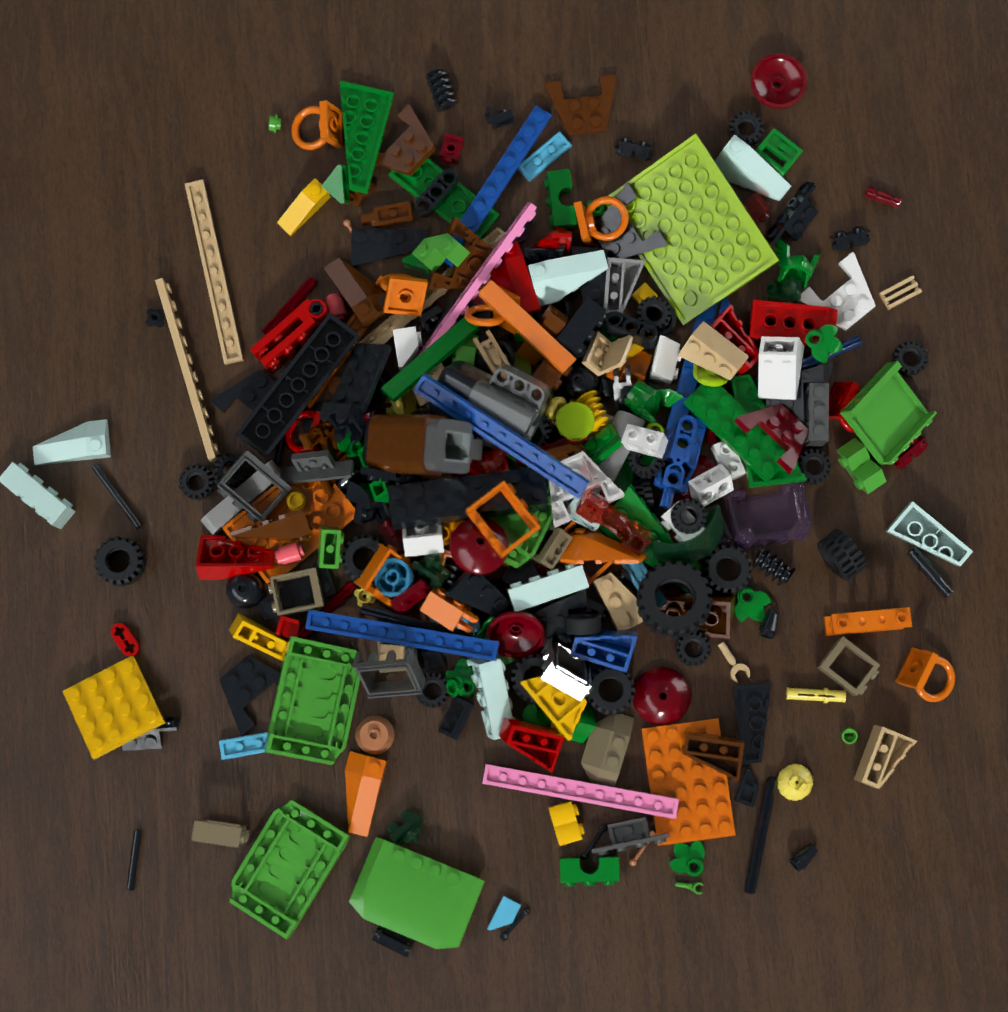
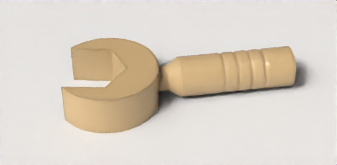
M720 643L718 647L729 664L733 666L730 670L731 679L738 683L735 674L739 670L745 671L749 678V668L745 664H737L726 643Z

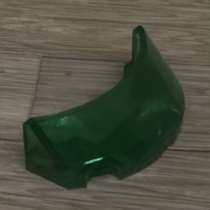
M718 505L706 512L707 521L703 526L705 530L696 537L680 543H663L658 539L648 545L656 560L661 564H664L666 561H671V564H676V561H682V565L687 566L688 563L694 564L700 559L707 557L716 548L723 533L724 521L720 506Z

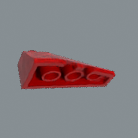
M556 228V230H551L532 248L563 249V257H567L570 253L572 233L566 228Z
M518 241L512 242L514 245L511 250L502 255L500 265L496 269H492L489 281L492 280L497 285L519 296L520 307L528 314L541 311Z
M200 535L195 568L199 580H220L273 569L275 551L256 545H245L239 540L231 541L221 535Z

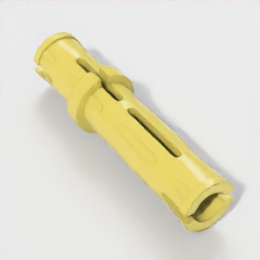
M787 687L786 699L845 703L846 691L829 690L828 688L822 690Z

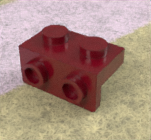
M421 576L414 581L413 586L396 598H392L390 603L398 612L404 613L427 597L432 589L426 579Z

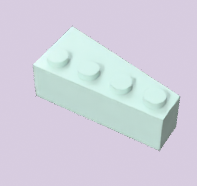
M12 462L0 476V482L15 495L20 496L21 500L31 508H35V512L45 518L48 523L62 529L76 512L71 508L73 504L65 498L63 500L58 498V492L52 487L46 488L43 486L42 483L44 481L37 475L32 477L27 473L29 469L22 463L17 465Z
M913 501L908 503L885 530V532L956 566H961L973 552Z
M569 564L565 566V570L558 571V569L548 571L547 576L540 578V575L528 578V582L521 583L519 581L510 584V588L506 590L513 611H521L588 588L589 584L582 565Z
M480 658L467 659L468 666H472L474 672L471 675L472 682L475 683L479 690L476 695L480 706L484 708L481 711L487 736L493 740L500 739L498 734L504 717L515 720L511 713L513 708L512 701L508 698L507 693L509 685L503 673L505 665L500 658H497V661Z

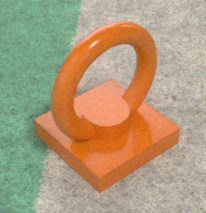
M327 100L319 101L320 107L309 106L304 108L294 118L291 132L294 142L300 148L315 150L326 142L337 149L344 148L342 110ZM309 114L320 115V138L310 143L303 141L299 135L301 121Z
M599 197L593 200L587 209L581 201L574 203L581 238L587 247L595 246L593 238L601 241L614 240L622 235L627 228L629 221L628 210L624 203L615 197ZM602 204H612L621 213V223L611 233H600L596 230L592 213Z
M391 273L383 276L380 280L382 289L386 291L383 312L421 317L428 285L427 279L416 278L402 273Z
M499 286L520 306L519 296ZM488 304L474 305L464 313L466 321L473 325L486 327L499 325L513 334L518 333ZM492 311L491 319L472 316L478 312Z
M912 647L895 682L914 688L917 694L928 702H939L945 699L953 690L955 672L951 663L945 658L933 652ZM940 664L947 672L946 686L938 694H929L924 690V686L934 665Z

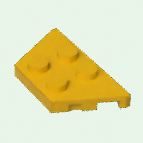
M541 676L521 681L520 684L563 736L570 741L574 729L580 720V715L586 706L587 701L583 697L579 701L540 679Z

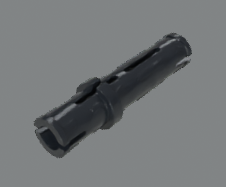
M916 546L906 554L915 563L916 569L922 571L944 598L954 591L930 564L931 561L926 559Z

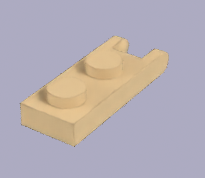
M487 330L486 335L489 339L482 343H479L476 337L472 340L493 374L501 366L510 365L491 331ZM501 371V376L507 379V374Z

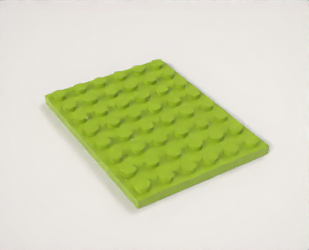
M696 133L627 182L631 184L639 198L626 206L630 221L643 241L660 230L669 243L666 247L641 253L638 256L641 260H645V267L675 310L683 325H686L780 261ZM625 183L623 186H621L616 191L611 193L609 196L616 198L627 183Z

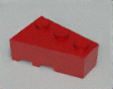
M730 304L709 326L749 356L737 372L741 376L759 359V352L750 336L746 335L742 328L741 320L737 319L733 312L734 308Z
M504 717L498 734L506 744L546 768L549 772H553L564 740V736L557 729Z

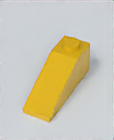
M314 179L301 191L277 224L292 236L330 199V194L317 179Z
M238 613L229 628L232 637L283 661L288 641L259 623Z

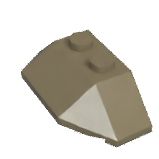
M617 713L611 714L596 723V728L588 737L581 764L591 783L615 787L634 722L633 717Z

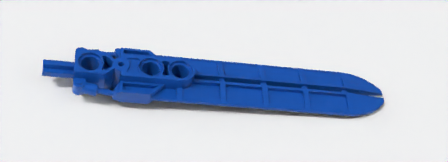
M727 298L722 300L718 315L730 305ZM717 304L696 317L692 333L703 321L708 325L714 321ZM686 359L684 360L676 390L679 394H683L684 398L672 405L665 430L668 443L663 456L670 465L661 473L658 471V476H654L653 481L655 486L663 490L659 506L664 509L671 508L675 493L685 494L688 491V481L691 480V476L696 469L706 430V425L693 412L691 415H688L689 409L683 404L695 391L697 383L692 373L694 363ZM682 424H689L691 430H685ZM677 441H683L686 447H679ZM686 466L690 470L688 476L684 478L685 470L683 467ZM668 477H674L676 484H671L668 481Z

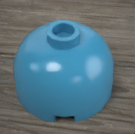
M397 558L387 559L374 578V584L383 595L392 598L399 596L413 586L414 573L411 567L403 560Z

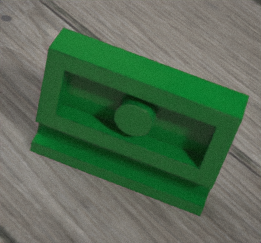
M610 423L587 441L584 447L587 451L586 455L596 465H599L623 444L616 428Z

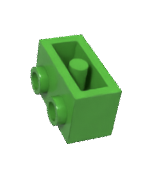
M319 526L317 556L319 568L339 569V563H342L340 544H343L344 533L341 532L339 527Z

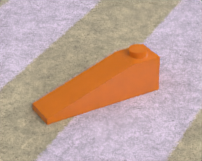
M575 528L573 532L569 533L573 539L561 556L560 563L584 564V561L595 560V564H602L613 560L614 564H639L647 558V554L594 531H586V528Z
M353 751L349 752L345 767L348 832L368 837L387 760Z

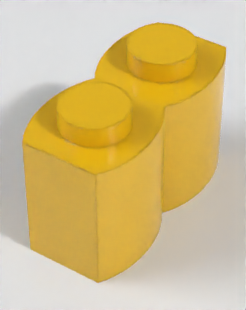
M571 801L548 807L559 846L582 840L581 835L585 833L582 823H578L576 816L579 815L576 804L572 805Z

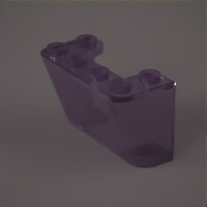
M802 482L782 484L781 492L745 498V490L726 494L725 499L735 547L742 548V551L753 547L763 548L775 543L785 544L792 540L802 541L811 532L813 519Z

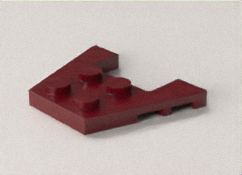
M782 404L737 417L734 422L746 434L758 425L786 451L777 463L790 474L796 466L808 434V428Z

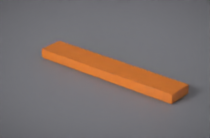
M492 280L478 293L481 299L562 374L576 360L571 353Z

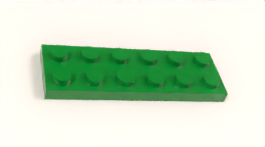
M427 159L412 176L391 171L388 175L418 199L444 170ZM446 177L444 181L451 183L454 181V178ZM458 182L457 187L434 212L449 224L452 217L460 221L476 195ZM435 190L432 192V195L438 197L441 195V191ZM491 209L475 234L482 239L500 217V214Z
M702 384L684 401L683 404L766 483L782 469L777 461L786 451L758 425L746 434L734 422L738 416L748 414L749 412L722 386L711 387Z

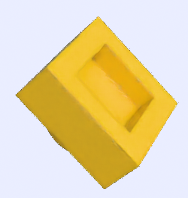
M646 282L631 295L639 305L647 297L652 298V296H656L658 298V295Z

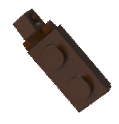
M410 201L373 207L372 210H369V214L360 216L362 226L372 225V228L414 221Z
M570 443L545 451L559 461L582 451L585 454L587 453L583 443L576 445Z

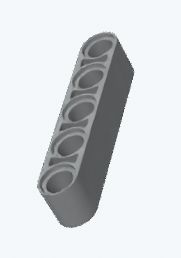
M273 460L267 462L265 465L280 477L281 469ZM257 471L235 489L234 492L248 504H252L273 487L274 484ZM229 496L201 519V522L212 535L218 534L223 530L222 527L244 510V508L241 511L232 504L234 500Z

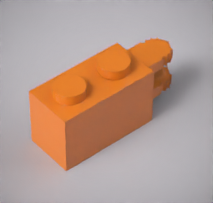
M436 587L431 590L420 611L451 631L458 627L467 633H471L472 627L462 619L464 617L472 623H477L478 617L468 611L469 607L465 603L446 596V590Z

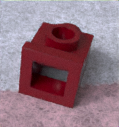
M449 133L445 134L439 155L443 163L458 165L464 146V138ZM448 147L454 148V150L449 151Z

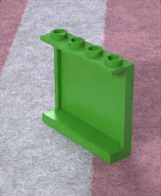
M898 361L886 363L840 412L879 465L895 463L898 460V456L910 447L913 439L921 435L922 429L931 424L932 418L937 414L936 411L928 412L898 373L902 367Z

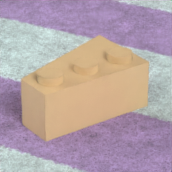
M704 321L692 333L677 355L728 380L734 377L749 358L747 354Z
M612 573L593 581V585L616 630H628L643 622L642 617L638 615L637 598Z
M874 725L854 780L880 789L892 774L899 761L904 759L907 751L917 741L885 727Z

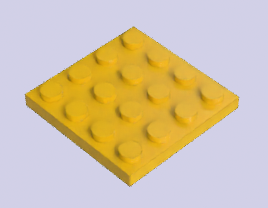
M130 656L63 690V694L94 760L165 724L134 656Z

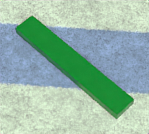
M465 317L462 318L381 387L382 392L395 403L419 382L424 373L428 375L480 330L479 326L467 322Z

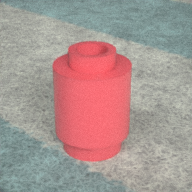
M339 293L330 294L326 297L325 305L328 314L330 312L343 322L348 316L343 297Z
M297 542L279 547V550L275 551L278 564H284L285 566L303 560L302 556L305 555L302 544L298 545Z

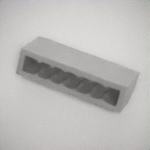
M617 411L611 424L616 428L622 440L627 424L644 427L645 420L625 411ZM622 445L597 465L613 483L630 450L625 449L624 445Z

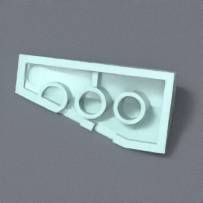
M736 135L732 137L715 160L729 183L731 182L741 186V188L756 191L758 194L780 201L791 187L760 155Z
M604 250L550 259L528 265L540 307L559 302L563 297L572 291L574 292L587 281H591L609 269Z
M108 420L85 422L33 446L34 465L111 457Z

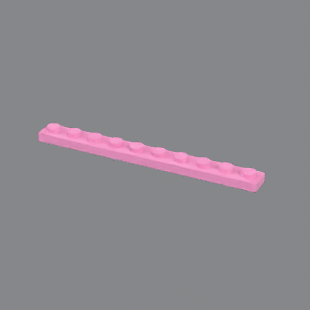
M530 202L526 203L416 358L457 324L456 319L468 309L469 306L467 304L471 298L474 300L477 297L481 284L487 283L491 277L489 273L502 262V255L511 250L515 237H519L525 230L523 226L536 215L535 210L537 207Z
M489 764L485 765L482 784L673 819H676L679 799Z

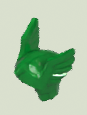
M779 238L777 246H775V254L780 260L777 263L780 266L778 282L788 287L806 289L807 282L812 277L822 253L815 254L810 262L802 254L790 256V246Z
M638 381L627 394L625 405L633 411L634 415L651 424L656 421L654 417L658 413L660 405L671 407L677 401L684 398V395L671 390V388L656 390L650 385Z

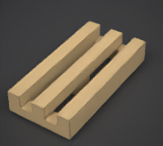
M914 276L879 293L888 310L922 292L921 288L919 289L918 283L915 282ZM909 282L911 283L910 286L896 292L895 294L887 298L885 297L886 294L902 287L903 285ZM914 288L915 291L913 293L895 301L892 304H889L888 301Z

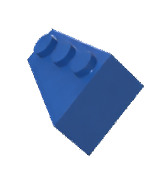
M606 630L596 634L576 635L570 656L627 672L638 637V630Z

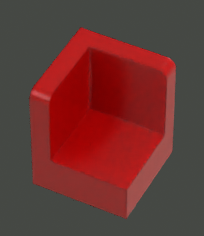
M281 615L275 634L286 638L290 636L298 637L297 634L300 631L302 622Z

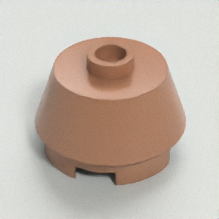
M377 715L366 717L359 723L356 729L357 744L366 753L373 755L384 753L391 747L394 741L393 726L384 717Z

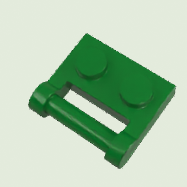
M773 128L755 152L783 177L802 154L803 150ZM767 148L786 164L782 167L765 154L763 150Z

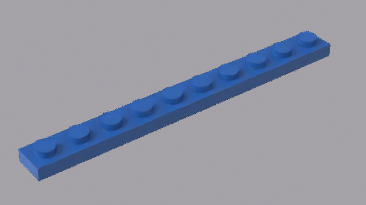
M537 105L460 220L474 234L552 117L550 113ZM452 236L462 245L463 239ZM447 258L443 262L450 268L454 267V264L450 262Z
M426 373L421 376L414 392L457 420L469 422L473 427L472 430L579 499L590 480Z
M308 610L305 629L491 661H497L500 643L498 641Z

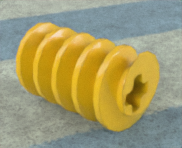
M596 390L583 394L576 401L587 405L592 410L594 428L590 434H597L610 424L607 423L609 417H603L606 411L601 410L603 404L598 403L601 399L600 397H595L598 394Z

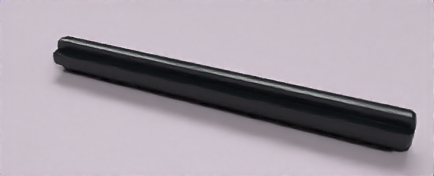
M364 603L361 607V614L400 625L474 637L472 632L467 633L457 628L451 631L439 623Z
M773 778L766 779L744 892L748 894H755L777 786V780Z

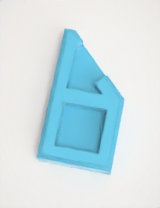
M503 896L487 929L493 930L513 923L521 904Z

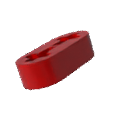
M122 623L113 625L111 636L122 653L129 657L136 656L140 651V644L130 629ZM118 627L120 629L124 628V631L122 633L125 636V639H123L120 635L116 636V633L118 632ZM126 641H128L131 645L135 644V647L133 648V653L131 651L127 652L126 649H128V645L126 644Z

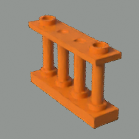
M910 607L831 614V616L823 617L825 636L900 630L912 627Z

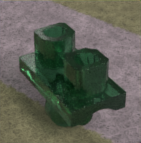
M789 279L778 284L769 282L766 289L768 293L767 301L793 303L794 300H801L800 290L803 285L802 281Z
M436 553L431 556L426 555L420 561L415 560L412 563V567L417 569L416 577L422 580L430 577V586L435 589L441 587L444 580L451 577V572L442 567L440 563L441 558Z
M406 809L401 814L405 821L401 827L395 821L387 827L391 835L390 839L397 845L402 841L408 844L411 840L417 843L420 841L417 838V835L421 832L419 826L424 820L418 814H414L409 809Z

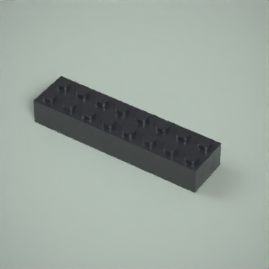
M329 312L235 435L267 459L352 349L360 335Z
M522 468L387 486L393 530L467 520L469 516L465 513L466 509L503 481L506 484L510 483L516 490L514 494L518 499L522 498L528 505L526 509L528 512L548 510L549 501L545 477L532 468ZM501 491L476 510L484 518L518 514Z

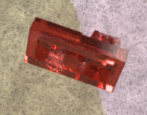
M501 448L482 452V460H475L471 467L474 470H484L486 473L495 472L504 462V457L508 453Z

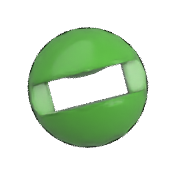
M844 728L841 732V738L845 743L853 744L856 742L858 735L853 728ZM845 733H853V736H852V735H845V736H844V734H845Z

